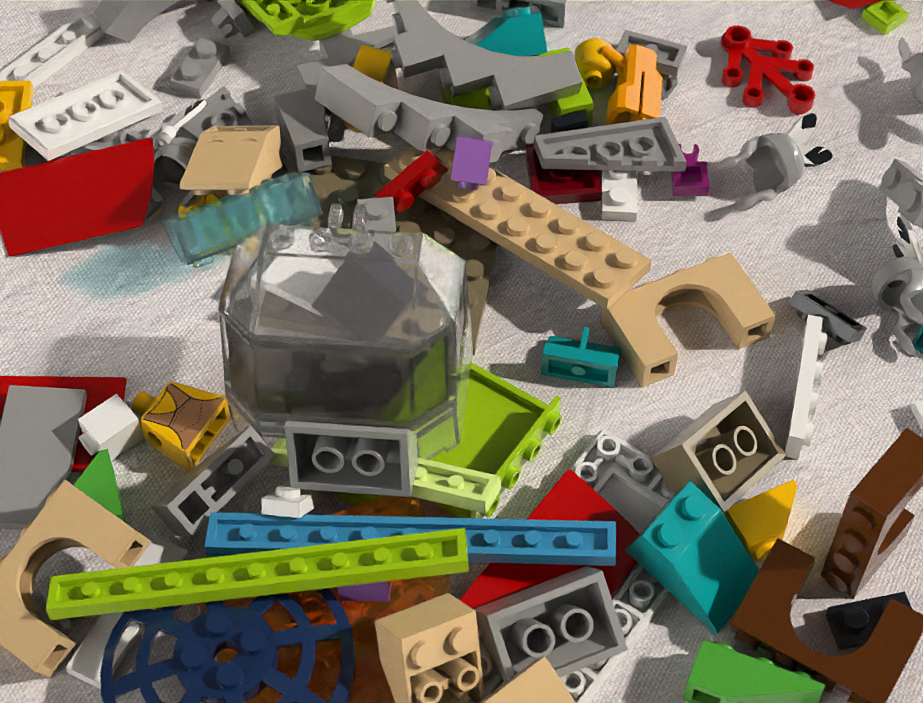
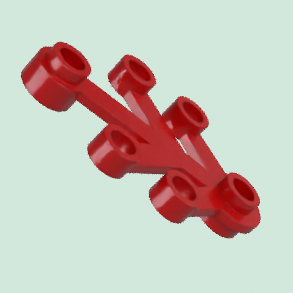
M739 25L731 26L721 37V47L729 53L721 81L726 87H738L741 84L743 75L742 70L739 68L741 56L751 64L748 87L744 89L742 98L745 106L756 108L762 104L764 92L761 89L762 77L764 76L787 98V105L794 114H805L813 107L815 99L813 88L805 84L793 85L779 72H791L794 78L799 81H808L812 78L814 65L811 61L806 59L790 60L793 50L790 42L786 40L771 41L752 38L750 30ZM757 51L770 52L772 57L761 56Z

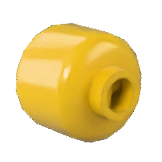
M590 38L581 42L575 48L573 54L584 83L589 88L607 85L613 80L615 74V66L600 54L607 44L610 47L612 46L600 38Z

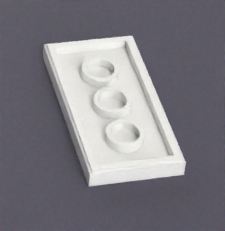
M121 70L8 117L9 127L49 161L162 112V102Z

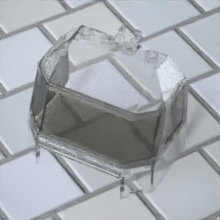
M333 203L328 215V228L266 224L235 246L218 311L220 317L225 396L234 428L238 433L251 425L262 439L263 437L286 438L284 427L286 421L409 429L417 437V457L430 460L443 450L448 452L460 444L473 356L465 260L424 233L365 230L367 217L365 205L355 206L352 229H341L343 221L341 204Z

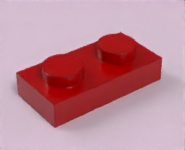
M426 150L378 191L374 197H393L396 215L411 207L415 198L423 191L438 184L442 175L449 169L439 157Z

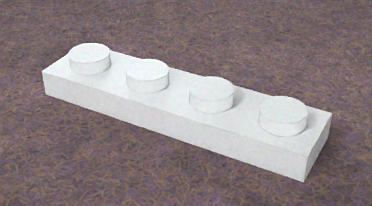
M808 315L802 335L784 447L785 457L798 460L802 446H810L814 424L807 423L808 414H815L818 401V393L812 392L813 384L819 385L823 363L816 362L817 354H824L827 334L821 333L822 317Z

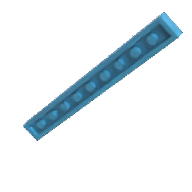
M210 512L204 548L207 556H219L465 528L468 562L615 566L616 522L305 514L301 518H292L261 513Z

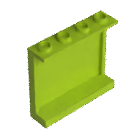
M446 335L370 427L409 429L417 437L418 458L500 476L501 490L486 514L431 501L458 518L483 519L484 516L489 518L495 512L500 501V495L506 488L511 490L515 486L523 465L526 461L532 462L537 457L542 447L543 439L547 434L553 435L557 431L563 416L560 414L561 398L556 395L549 405L459 356V341Z

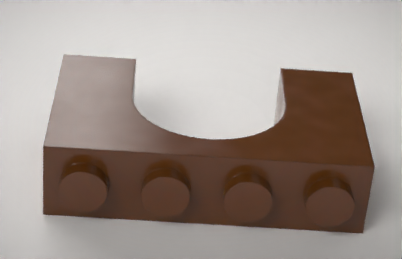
M908 428L902 432L851 491L820 574L832 588L839 592H845L853 599L905 538L915 517L905 507L923 486V438Z
M777 538L730 622L731 631L736 633L734 640L753 651H756L758 646L772 653L771 660L784 669L793 672L797 667L810 674L815 681L825 684L824 691L831 693L835 688L848 695V703H886L923 634V614L891 598L872 635L856 651L840 656H829L810 649L799 639L794 631L790 614L796 598L814 567L815 557Z

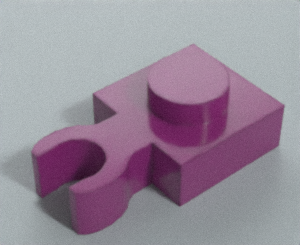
M694 144L693 153L686 154L682 151L687 161L685 172H671L673 196H708L707 161H698L699 146Z

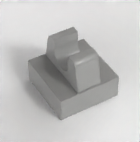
M217 0L221 8L211 20L225 39L239 32L244 37H247L255 30L244 11L234 0Z

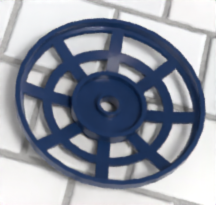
M225 554V555H219V556H228V555H236V554ZM329 588L315 590L323 597L333 612L337 624L311 626L301 606L286 593L257 596L247 609L224 607L223 600L206 602L207 612L197 616L189 624L171 617L183 605L163 607L159 612L152 609L125 611L114 626L104 650L100 671L101 697L103 703H116L115 698L140 688L141 695L146 703H164L158 697L152 682L177 674L181 686L186 691L179 703H244L259 694L266 686L282 694V697L275 703H348L355 682L357 660L353 631L344 608ZM276 601L290 613L298 628L273 632L262 616ZM131 621L148 626L138 647L136 671L112 681L114 654L124 631ZM159 631L178 638L174 646L172 658L149 665L151 647ZM341 640V669L335 690L329 701L326 702L306 688L315 666V642ZM302 644L301 663L293 680L276 670L278 648ZM224 649H233L237 652L236 657L230 662L219 663L215 661L216 655Z

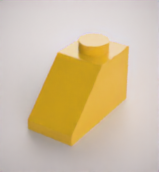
M794 479L732 505L724 512V516L754 562L763 563L777 538L783 540L798 487Z

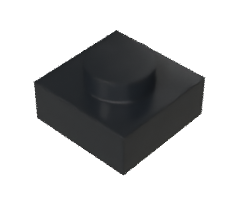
M583 110L563 114L551 119V133L588 128V118Z

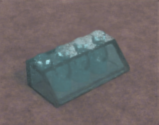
M291 171L261 182V185L249 189L247 194L223 196L161 219V223L181 263L186 265L192 264L194 268H199L214 262L213 256L226 251L227 255H234L247 250V243L260 238L261 243L277 239L282 236L280 230L293 226L294 230H299L311 226L315 223L313 218L323 215L309 173Z

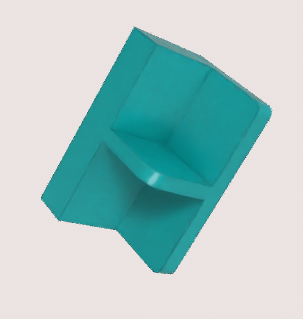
M587 327L583 328L581 341L550 336L548 342L544 344L541 375L614 388L621 349L588 342L589 328Z

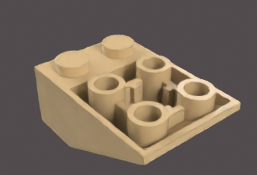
M279 125L213 126L203 131L199 136L179 184L180 190H193L194 195H209L215 193V190H227L229 195L249 193V189L261 185L262 180L271 178L275 171L283 167Z
M447 593L375 620L380 661L395 703H479L485 698L477 619L474 609Z

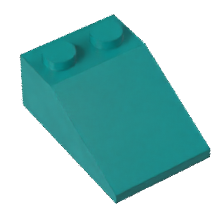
M530 7L502 10V17L493 18L465 40L468 43L492 52L514 56H533L548 53L541 12H531Z
M691 481L668 500L625 549L627 553L715 635L739 608L759 572L758 567L720 508Z

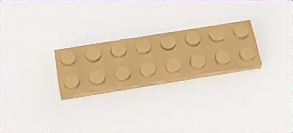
M411 145L385 164L384 176L393 180L425 151L421 152ZM447 147L429 150L439 157L449 170L442 175L438 184L423 191L419 197L606 310L650 271L652 260L508 176L499 174L491 167H489L486 185L479 184L478 190L458 188V181L451 180L455 152Z

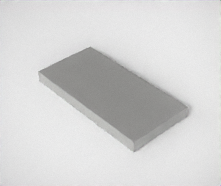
M9 385L0 424V529L23 530L43 509L48 495L55 488L59 487L64 480L70 483L81 429L78 419L84 414L87 400L85 390Z

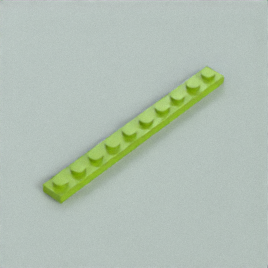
M465 528L51 576L46 612L50 620L469 572L467 536Z

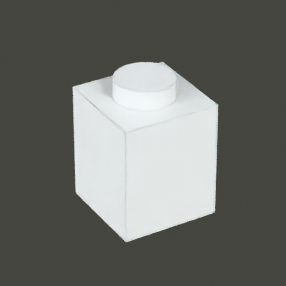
M117 394L78 419L83 433L79 436V440L91 456L96 453L98 454L101 450L108 449L112 461L144 439L139 419Z

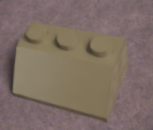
M745 390L713 404L650 458L672 492L677 493L691 481L724 513L779 463L786 454Z

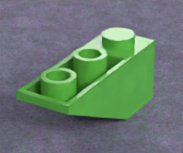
M703 639L687 681L683 700L689 703H818L825 684L815 681L809 674L790 672L777 667L766 658L750 657L736 652L728 644L722 642L712 643Z

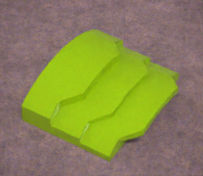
M235 0L248 15L254 16L260 23L265 24L274 34L291 35L310 41L322 40L354 27L372 14L375 0Z

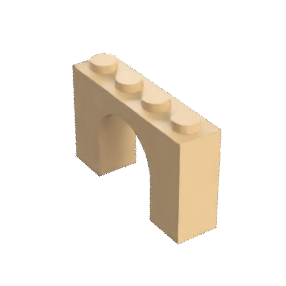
M730 252L720 257H711L691 268L679 269L659 280L647 281L640 287L627 291L607 310L602 307L600 323L615 347L621 349L622 358L642 388L673 376L675 373L678 352L657 321V318L665 311L680 306H691L709 312L720 322L738 350L769 338L775 314Z
M64 480L59 487L55 488L48 495L45 506L37 517L23 528L20 539L9 554L4 555L0 559V645L32 670L51 678L76 643L48 623L36 609L33 599V586L41 566L52 555L63 549L81 547L91 550L116 569L133 567L151 541L71 483Z

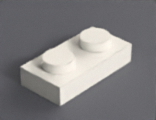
M601 170V220L636 221L637 171Z
M288 481L284 485L277 486L276 490L262 498L261 514L301 518L304 514L325 501L328 491L292 488L290 481Z

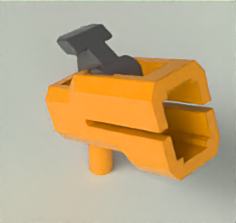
M607 44L600 54L617 68L618 76L616 90L608 99L606 122L609 125L627 122V112H629L628 122L659 118L661 100L670 95L677 86L678 79L675 76H671L665 81L662 79V76L656 70L657 55L651 49L640 45H629L624 54L621 55Z

